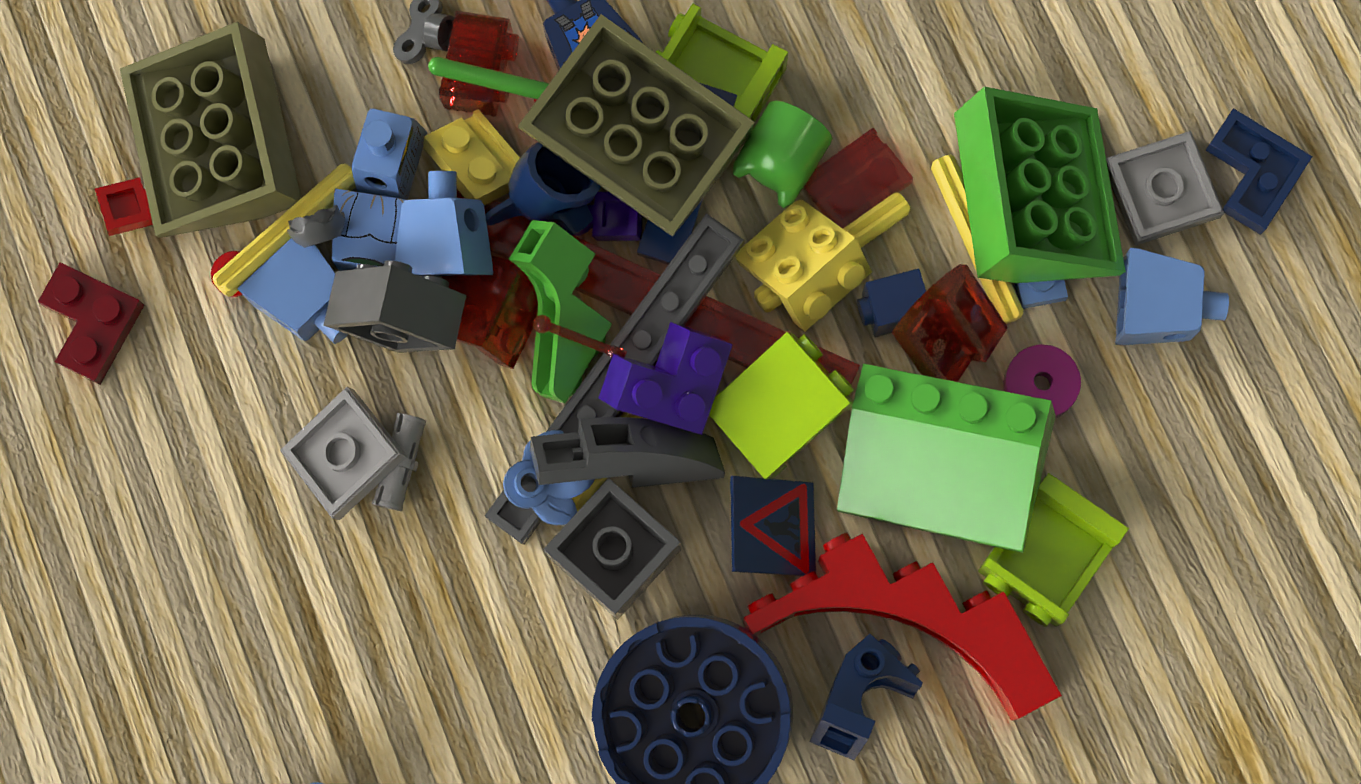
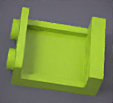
M692 3L685 15L679 13L674 19L668 32V37L671 39L664 51H656L657 54L697 82L736 94L737 99L734 108L754 122H756L785 73L788 61V51L774 44L771 45L768 52L703 18L701 16V7Z
M786 332L714 398L709 416L765 480L774 479L787 467L786 463L844 411L850 410L854 400L849 396L854 391L852 385L838 370L835 369L829 373L818 361L823 356V353L805 334L798 338L795 334Z
M1048 473L1040 481L1024 552L994 547L978 569V572L986 577L983 584L998 595L1004 591L1007 598L1011 595L1026 605L1023 612L1029 618L1044 627H1047L1049 623L1057 627L1065 622L1069 616L1068 612L1109 552L1120 543L1129 528Z

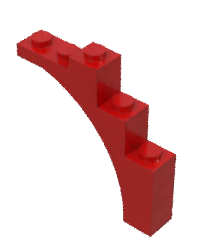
M848 532L825 543L823 548L826 552L820 555L817 561L824 573L823 576L818 578L816 572L813 571L789 584L793 592L777 600L773 593L768 594L748 605L750 614L743 617L746 629L756 636L792 617L828 612L869 614L913 627L943 643L975 669L993 690L1011 721L1017 720L1062 696L1004 591L994 597L990 596L988 590L973 596L962 603L966 611L961 614L933 562L921 568L918 561H915L892 574L896 582L890 584L863 533L851 539Z

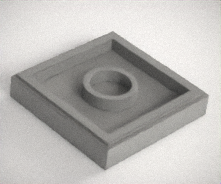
M1191 131L1106 158L1110 184L1135 246L1219 219L1224 215L1223 208Z
M346 387L280 450L331 518L341 520L407 457L356 391L349 387Z

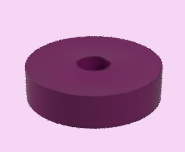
M1034 345L1023 349L1012 359L1005 371L1003 388L1005 392L1051 400L1056 419L1066 413L1078 398L1081 388V376L1074 360L1063 350L1051 345ZM1037 376L1047 378L1050 384L1049 389L1041 390L1037 388L1034 378Z

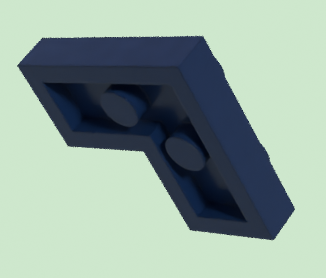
M1234 108L1206 148L1207 152L1244 174L1224 205V213L1260 235L1267 229L1313 157Z

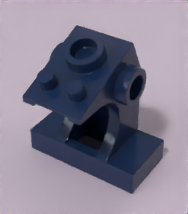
M871 634L867 635L845 655L839 666L809 742L855 760L869 740L875 724V720L865 717L861 705L863 694L871 689L885 688L913 699L923 684L916 677L920 672L918 667L913 663L906 667L900 662L902 657L894 646L886 640L880 639L878 641Z

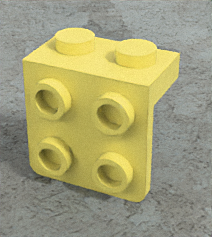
M797 200L788 206L736 254L739 265L780 297L793 323L804 332L819 319L823 318L832 307L872 273L856 238L804 200Z

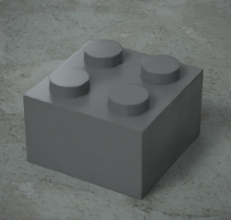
M387 260L384 261L383 266L378 267L368 264H357L356 269L336 271L324 326L397 353L453 350L456 346L466 295L450 289V283L445 279L434 276L420 277L413 274V268L402 262Z
M608 478L543 550L548 558L618 620L681 551V542Z

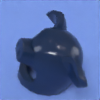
M537 142L517 161L508 182L510 197L487 211L485 214L487 226H494L509 218L524 216L530 221L554 222L573 236L592 222L593 217L587 204L591 203L601 186Z

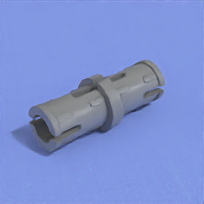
M397 413L392 438L407 457L379 483L372 504L402 512L412 471L416 472L419 462L415 461L426 420Z

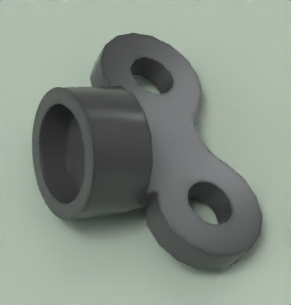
M413 0L409 8L411 25L406 32L397 38L393 47L394 55L401 63L413 64L418 62L425 54L426 47L442 51H449L454 47L458 38V23L452 15L441 14L443 8L441 0ZM430 4V8L426 12H422L423 7ZM414 44L412 50L406 52L407 46Z

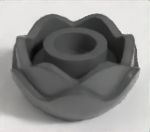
M338 205L328 209H320L314 215L296 217L288 221L290 229H287V232L300 246L304 248L340 237L345 227L344 212L340 213Z

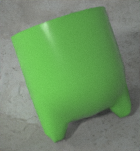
M771 101L733 165V175L738 178L747 174L751 175L761 185L774 190L777 193L778 205L786 208L794 203L830 146L833 140L832 135L820 121L802 109L786 102Z

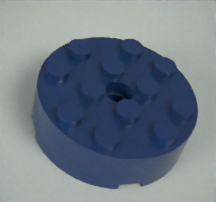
M682 615L662 620L644 628L630 637L616 650L607 662L598 680L593 697L592 722L599 756L616 784H767L779 767L789 744L793 725V702L789 683L782 666L769 647L760 638L746 628L727 619L709 615ZM692 702L701 705L705 712V722L702 727L693 729L682 722L680 709L683 704Z

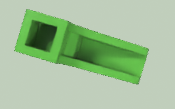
M532 220L508 259L527 275L535 289L538 300L531 384L534 391L542 397L566 403L568 398L581 385L582 374L592 357L597 355L603 348L606 340L605 335L612 323L572 294L574 289L579 287L586 279L589 272L588 266L595 253L556 223Z

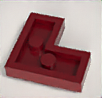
M61 262L37 301L43 307L76 322L54 362L101 385L145 306L140 300Z

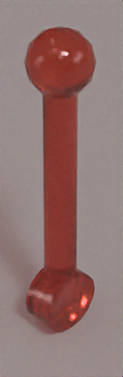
M539 315L533 321V327L538 333L551 332L603 352L610 357L613 356V353L623 357L627 354V351L620 347L605 344L556 325L546 315Z

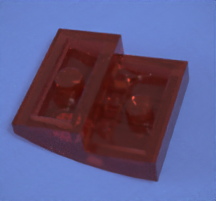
M959 264L934 283L910 307L891 333L921 375L958 382L971 361L986 362L1008 327L968 265Z

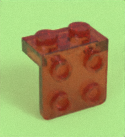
M491 255L493 275L442 276V279L450 283V289L466 295L457 341L474 346L500 366L514 369L537 322V295L527 275L510 260Z

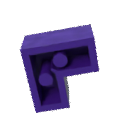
M670 322L656 366L613 353L599 399L616 410L702 435L733 344L713 335Z

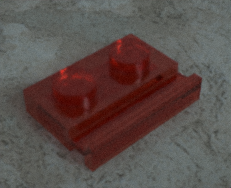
M872 128L818 166L803 189H806L812 197V201L823 215L841 228H844L894 192H901L912 184L913 177L888 145L880 140L876 130Z

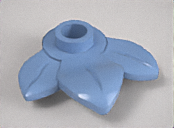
M552 430L544 432L538 436L563 434L564 432L560 430ZM530 440L524 448L522 461L510 467L504 476L503 489L505 495L517 507L532 508L543 522L556 526L565 525L577 513L576 505L572 498L586 491L595 479L538 485L530 452ZM523 476H530L535 480L536 488L533 492H527L522 488L521 478Z

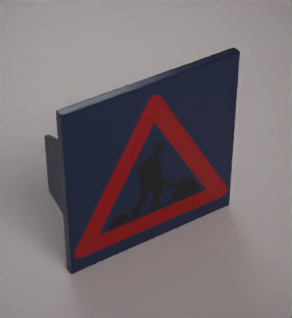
M730 476L732 572L804 576L810 572H816L814 483Z

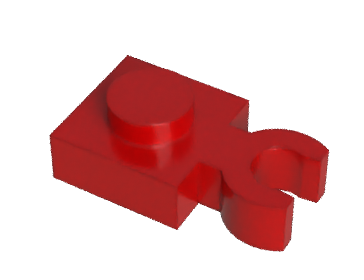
M140 177L95 188L109 236L153 225L146 190L143 188Z

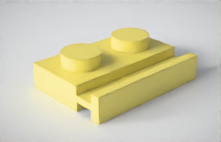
M479 109L473 111V116L465 120L461 117L424 136L423 148L441 170L457 172V189L465 199L481 200L486 205L509 193L508 182L512 170L520 157Z

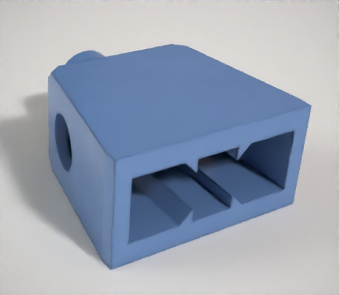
M429 171L428 199L405 200L401 205L395 261L410 265L413 268L412 273L415 275H493L484 204L481 200L457 198V172Z
M291 238L237 288L254 307L303 341L309 340L319 329L334 344L339 343L348 336L346 333L324 326L335 273L316 245L304 248Z
M1130 248L1124 255L1126 272L1120 275L1115 345L1189 341L1200 332L1202 319L1221 321L1226 319L1229 308V295L1222 292L1203 291L1205 271L1201 265L1138 248Z

